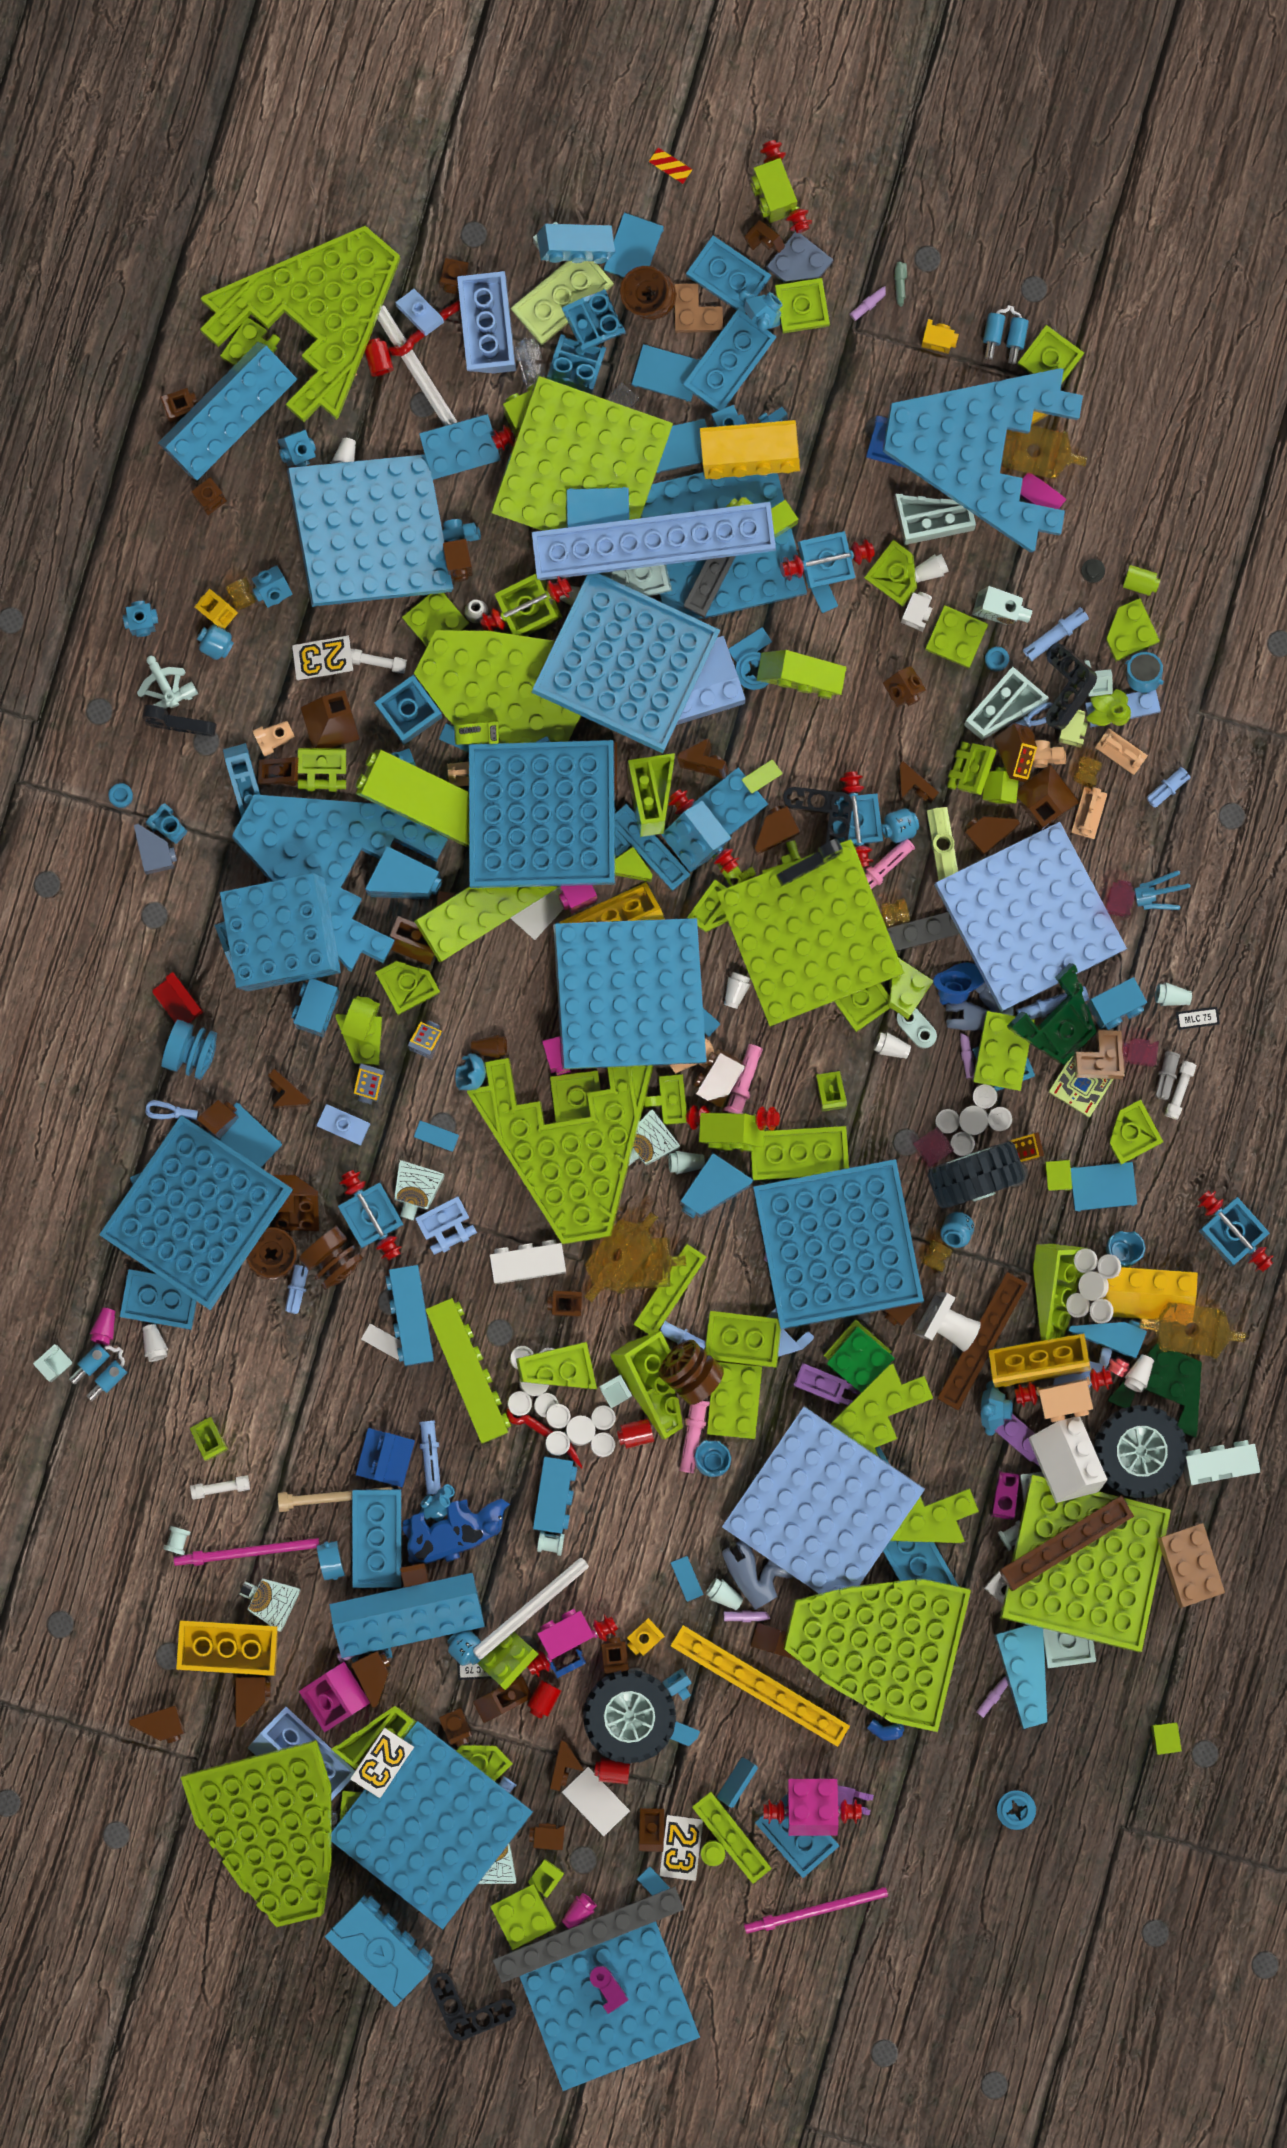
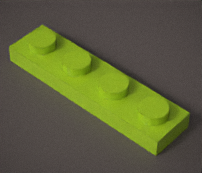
M686 1244L635 1321L634 1326L648 1335L659 1331L707 1257Z
M711 1791L692 1806L752 1884L772 1869Z

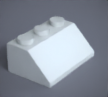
M1081 1417L1057 1421L1029 1437L1028 1440L1055 1503L1097 1493L1106 1483V1475Z

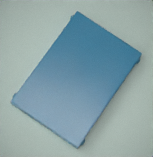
M624 213L614 239L615 253L604 265V271L624 278L629 271L636 267L650 266L660 236L664 231V226Z
M643 344L632 386L691 402L693 394L682 385L700 362V359L690 358Z
M705 419L672 426L656 471L657 474L703 463L700 428H707Z
M629 488L566 489L567 528L629 520Z
M236 1102L233 1106L237 1109L235 1114L239 1118L224 1136L219 1139L210 1131L208 1133L262 1168L282 1146L281 1141L277 1140L241 1104Z
M1127 1161L1122 1165L1117 1163L1071 1168L1075 1211L1137 1205L1133 1162Z

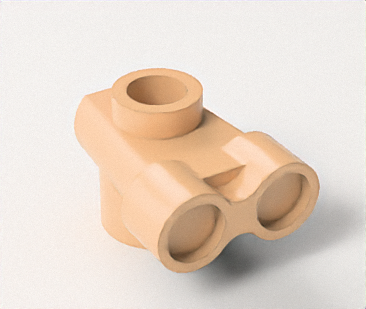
M288 721L265 729L259 727L253 730V734L264 757L274 753V748L287 744L290 739L295 737ZM283 729L284 735L281 737L276 736V730Z
M1035 741L1037 750L1033 760L1034 767L1045 768L1048 766V763L1066 764V751H1064V747L1050 748L1049 741Z

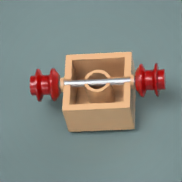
M1103 1366L1101 1372H1096L1092 1368L1090 1379L1087 1377L1086 1379L1040 1389L1039 1387L1035 1388V1385L1030 1381L1028 1387L1023 1388L1018 1384L1019 1389H1015L1017 1404L1022 1403L1023 1408L1026 1402L1029 1401L1036 1405L1037 1395L1040 1396L1045 1419L1050 1418L1051 1422L1065 1420V1415L1074 1413L1075 1417L1089 1415V1410L1093 1409L1089 1385L1092 1383V1388L1098 1392L1100 1386H1105L1109 1390L1108 1385L1113 1384L1110 1370H1105Z

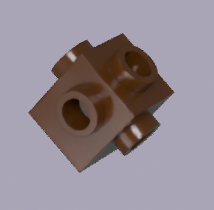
M912 666L896 672L883 682L890 698L897 707L907 704L909 707L920 700L919 695L926 691L920 677Z

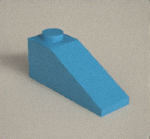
M246 743L223 749L241 817L253 796L260 795Z
M1129 1320V1323L1118 1322L1070 1326L1067 1332L1074 1335L1085 1334L1086 1340L1133 1359L1137 1358L1147 1333L1146 1330L1142 1329V1324Z

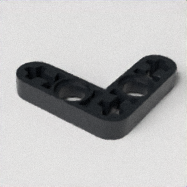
M1055 643L1047 651V660L1069 681L1046 715V723L1050 727L1062 730L1069 724L1095 686L1097 674L1069 648ZM1058 653L1064 657L1062 660L1057 656ZM1075 661L1074 669L1069 672V665ZM1074 693L1073 702L1068 704L1069 696Z
M144 705L142 718L147 726L202 736H215L216 723L172 716L163 707Z
M790 787L784 792V804L789 809L829 814L826 843L830 841V837L848 840L852 814V799L848 794L801 787ZM792 792H797L798 797L805 798L804 793H809L807 798L808 807L803 806L804 801L799 800L796 801V804H791V800L787 799V796H792ZM814 795H822L824 797L825 803L822 807L816 808L811 804V798ZM840 798H845V802L849 803L843 809V815H848L847 819L841 816L833 817V813L838 815L839 806L835 805V802H839ZM836 821L843 822L846 826L844 833L835 834L832 831L833 823Z
M837 838L819 847L817 853L780 872L776 877L781 886L787 885L843 854V849Z
M439 1972L431 1979L432 1992L449 2033L455 2040H466L508 2022L516 2015V2004L508 1998L500 1999L466 2014L450 1975L445 1972ZM438 1977L448 1980L445 1988L447 1992L452 1990L454 1995H447L440 2000L439 1995H443V1991L440 1987H435ZM449 1999L455 2000L458 2003V2009L454 2013H448L444 2009V2003ZM503 2003L507 2006H512L509 2016L506 2017L502 2013L497 2015L499 2021L494 2022V2015L489 2010L490 2008L494 2007L496 2012L502 2009L501 2004ZM484 2012L490 2016V2023L487 2026L477 2024L476 2016L479 2013ZM472 2017V2023L477 2029L476 2031L472 2032V2028L469 2027L465 2029V2035L463 2036L460 2033L454 2032V2029L457 2027L456 2023L460 2022L462 2026L469 2023L467 2018Z

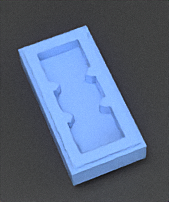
M415 289L395 302L397 308L425 336L444 323L442 316Z
M326 1104L317 1127L361 1146L370 1123Z

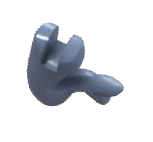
M984 982L975 990L989 1010L967 1001L960 1004L947 1003L946 1011H964V1019L946 1020L947 1028L958 1030H982L986 1011L1013 1015V1006L1001 1012Z
M740 1540L736 1542V1545L744 1559L737 1562L728 1547L722 1551V1555L737 1586L756 1610L778 1597L773 1583L775 1576L792 1578L793 1576L771 1560H768L758 1581L754 1553L749 1545Z

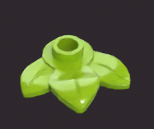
M1116 689L1111 695L1090 697L1095 710L1086 717L1088 722L1098 726H1105L1110 723L1121 726L1129 721L1131 709L1127 705L1128 697L1123 691Z

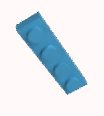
M627 804L615 813V828L634 847L641 858L672 892L690 877V873L655 835L640 837L636 815Z

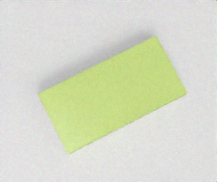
M566 261L511 307V311L542 346L568 324L562 307L604 289L607 291L614 283L594 261H584L582 263Z

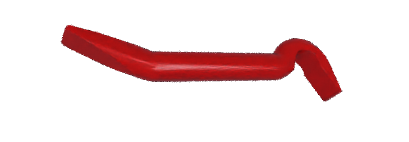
M460 300L439 312L444 321L461 310ZM418 329L406 340L405 344L390 347L388 350L392 356H404L425 335Z
M507 1407L506 1415L512 1424H526L546 1438L554 1432L529 1415L515 1418ZM570 1443L566 1453L582 1469L581 1462Z

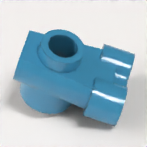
M452 519L443 523L444 542L466 539L470 542L481 540L480 529L476 527L474 522L462 525V520Z
M164 803L155 814L147 819L146 825L153 831L158 830L177 844L187 834V830L173 816L174 811Z
M446 1484L435 1495L431 1496L428 1494L420 1503L422 1507L420 1513L424 1512V1519L431 1517L436 1522H439L447 1515L446 1508L450 1506L449 1498L455 1494L454 1488L451 1485Z

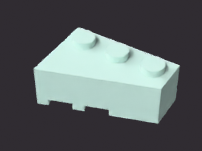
M895 494L894 501L904 545L970 532L975 529L974 514L954 500Z
M1012 667L967 718L964 725L977 737L984 740L1030 713L1038 706L1047 703L1049 697Z
M1248 1440L1234 1442V1448L1225 1449L1224 1445L1210 1447L1211 1452L1202 1454L1200 1449L1186 1451V1464H1184L1183 1468L1186 1486L1260 1473L1255 1444L1249 1445Z

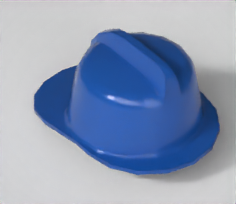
M973 963L954 965L935 975L933 979V984L937 988L942 1005L965 1002L970 992L985 982L976 964Z

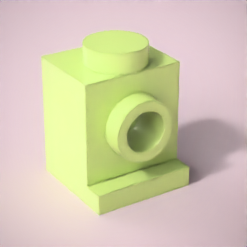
M1078 710L1069 724L1060 731L1058 742L1079 748L1082 747L1084 739H1080V736H1085L1088 723L1084 722V711Z

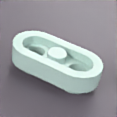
M916 1008L912 1013L913 1021L907 1022L902 1015L897 1013L896 1021L898 1026L917 1047L926 1049L935 1043L937 1038L936 1030ZM921 1032H928L929 1039L923 1040L920 1037Z

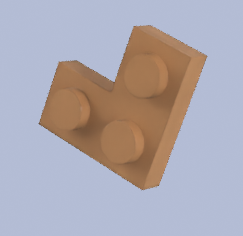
M698 283L675 284L677 292L675 333L722 332V306L699 307Z
M1098 1030L1096 1032L1097 1052H1076L1074 1054L1075 1078L1123 1079L1125 1074L1122 1031Z

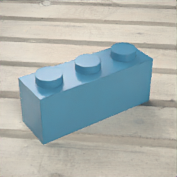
M544 224L537 233L540 259L549 260L552 263L561 261H572V263L594 261L596 264H602L607 262L615 253L612 226Z
M544 1457L533 1529L561 1534L563 1529L568 1530L570 1515L565 1514L566 1506L572 1505L574 1491H570L569 1487L570 1481H575L577 1467L573 1466V1461Z

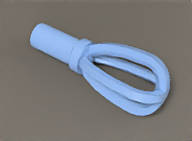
M1047 702L1038 706L1028 716L1015 723L1027 727L1046 723V717L1034 721L1030 719L1044 709L1051 708L1053 703Z
M152 1100L146 1104L145 1112L148 1117L153 1119H171L174 1117L178 1119L182 1115L186 1119L197 1120L198 1110L183 1109L166 1102ZM150 1107H165L174 1111V1113L155 1114L150 1112Z

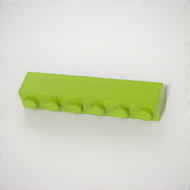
M453 1298L427 1308L426 1312L481 1444L508 1434L507 1428L511 1427L506 1413L501 1415L498 1405L502 1404L497 1391L492 1392L488 1383L493 1381L488 1369L482 1370L479 1363L480 1360H483L478 1346L474 1348L472 1346L470 1338L474 1336L469 1324L464 1325L460 1316L465 1314L460 1302L454 1303Z

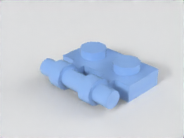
M459 1197L415 1218L426 1240L434 1236L436 1237L438 1243L430 1246L434 1255L441 1251L447 1252L450 1250L449 1247L461 1241L464 1243L470 1240V1236L477 1233L473 1225L465 1229L463 1228L461 1222L469 1219V1216ZM455 1226L457 1233L444 1238L442 1232Z

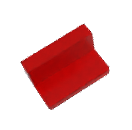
M173 972L165 977L166 981L152 990L154 996L174 1022L181 1020L190 1023L203 1013Z

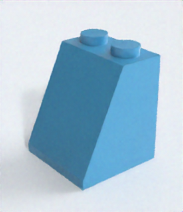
M387 846L365 889L367 895L371 897L430 899L432 894L437 895L442 882L439 871Z
M713 1153L680 1201V1205L683 1206L681 1211L691 1218H694L695 1215L701 1218L748 1189L753 1179Z

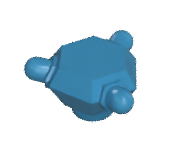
M747 291L739 293V299L745 303L744 310L751 321L758 326L759 330L765 331L780 325L781 312L779 309L783 305L773 293L769 292L767 295L761 296L750 294Z
M989 1381L986 1384L987 1390L983 1391L981 1400L982 1426L985 1427V1433L992 1436L995 1434V1430L1004 1424L1005 1419H1012L1013 1402L1012 1400H1006L1005 1394L1001 1393L997 1387L995 1388L993 1381Z

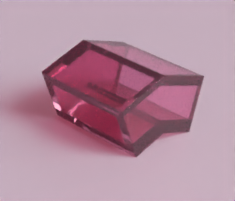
M938 1127L913 1144L915 1150L929 1167L954 1151Z

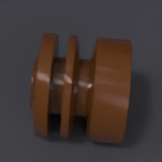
M640 266L632 269L625 275L620 287L621 300L625 307L643 319L656 320L663 318L671 312L676 303L677 292L674 282L668 275L654 267ZM653 290L655 295H652L651 299L646 297L647 293Z
M337 1226L319 1238L299 1257V1260L309 1271L317 1266L321 1268L315 1276L317 1281L326 1275L328 1276L321 1284L324 1290L345 1280L363 1260L360 1253L351 1259L349 1258L356 1249L354 1246L344 1251L342 1250L341 1246L346 1242L347 1238Z
M276 1227L267 1228L247 1256L246 1261L250 1270L256 1276L265 1280H278L286 1276L293 1269L297 1257L296 1245L292 1237L284 1230ZM267 1249L277 1251L275 1255L276 1260L273 1261L271 1258L267 1260L265 1258Z
M686 1340L677 1345L666 1356L659 1369V1377L672 1389H676L677 1394L689 1405H695L709 1397L717 1388L724 1375V1368L713 1357L707 1355V1352L694 1340Z

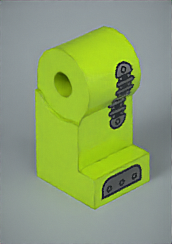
M498 721L454 725L456 745L500 743Z

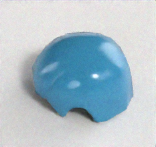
M468 1054L462 1057L466 1063L456 1068L455 1082L458 1090H476L482 1085L486 1077V1068L483 1060L476 1054Z
M1119 1231L1108 1239L1105 1249L1107 1254L1118 1257L1121 1267H1131L1143 1257L1146 1248L1144 1240L1137 1232Z
M705 1440L696 1448L694 1461L696 1468L701 1474L708 1477H718L729 1469L731 1455L729 1449L720 1441Z

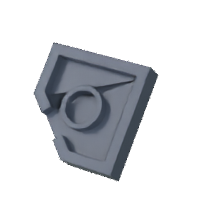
M795 232L785 244V248L780 253H777L768 264L767 270L784 283L820 278L833 263V259L802 234Z

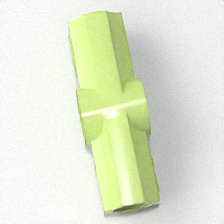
M947 807L926 811L938 881L958 872L954 839L952 837ZM941 838L946 839L949 842V849L945 851L940 850L936 845L937 840Z

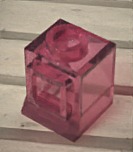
M1118 880L1117 883H1112L1106 906L1109 914L1125 918L1131 916L1130 910L1133 906L1136 892L1132 891L1133 886H1131V882Z
M1133 1038L1128 1043L1124 1042L1123 1057H1126L1125 1063L1154 1067L1157 1061L1159 1041L1150 1044V1040Z

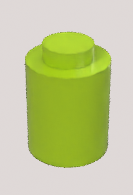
M1129 565L1123 588L1150 596L1152 592H1157L1160 579L1156 578L1157 573Z
M709 1840L701 1847L700 1854L705 1864L718 1866L724 1861L725 1849L720 1842Z

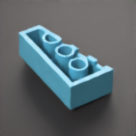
M1024 1625L994 1634L1021 1728L1026 1729L1046 1723L1047 1703L1043 1628Z

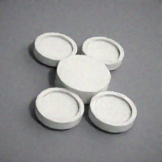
M983 1084L974 1090L973 1100L976 1105L965 1108L961 1112L960 1117L951 1109L942 1110L936 1117V1126L941 1132L952 1133L958 1129L959 1125L964 1131L955 1134L951 1139V1148L959 1156L968 1155L974 1150L975 1140L972 1135L982 1133L987 1128L988 1123L996 1131H1004L1012 1124V1114L1008 1109L996 1107L991 1110L989 1115L984 1110L992 1107L997 1101V1092L991 1085Z
M1081 1249L1074 1257V1264L1078 1271L1085 1274L1079 1281L1080 1293H1074L1067 1299V1311L1073 1317H1083L1090 1308V1316L1095 1322L1106 1323L1113 1316V1307L1108 1300L1102 1298L1108 1292L1109 1284L1107 1279H1112L1119 1275L1121 1262L1118 1257L1112 1254L1104 1255L1098 1261L1094 1251L1091 1249Z
M526 1346L516 1347L510 1354V1362L518 1370L516 1358L534 1353ZM544 1348L539 1353L553 1350L554 1348ZM520 1378L519 1385L522 1391L512 1393L507 1401L509 1411L517 1416L525 1415L530 1411L532 1407L530 1396H538L534 1402V1409L541 1417H546L548 1409L558 1404V1400L554 1395L545 1393L549 1385L521 1382Z
M555 1404L548 1409L546 1420L551 1427L560 1429L566 1426V1434L561 1431H555L549 1434L546 1439V1449L552 1455L560 1456L565 1454L570 1447V1442L574 1445L583 1446L591 1441V1450L598 1457H607L614 1451L615 1441L608 1433H598L595 1435V1427L599 1430H608L614 1425L616 1416L610 1407H597L592 1412L591 1419L586 1416H576L571 1420L570 1411L562 1404Z

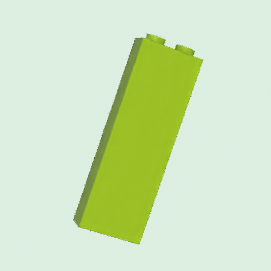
M375 750L374 753H370L365 764L368 766L364 775H360L356 783L358 788L357 795L469 848L468 791L383 750Z

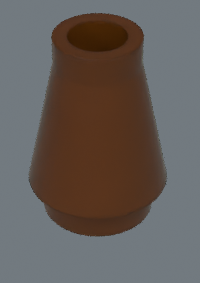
M498 1034L471 1041L472 1054L501 1058V1056L507 1055V1039L505 1036Z

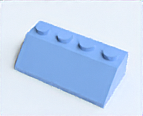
M505 271L458 276L467 371L492 374L516 371Z
M287 1707L270 1722L248 1747L257 1756L317 1740L331 1784V1801L349 1783L355 1773L351 1766L332 1751L322 1739Z

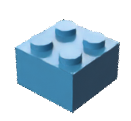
M414 675L374 702L377 710L403 745L442 718V713Z
M1133 977L1092 998L1087 1004L1100 1029L1106 1027L1107 1030H1110L1123 1022L1122 1018L1127 1016L1128 1019H1132L1141 1014L1147 1001Z
M309 979L308 983L304 982L300 991L301 1004L300 1006H295L291 1017L296 1028L324 1038L340 994L338 988L315 979Z

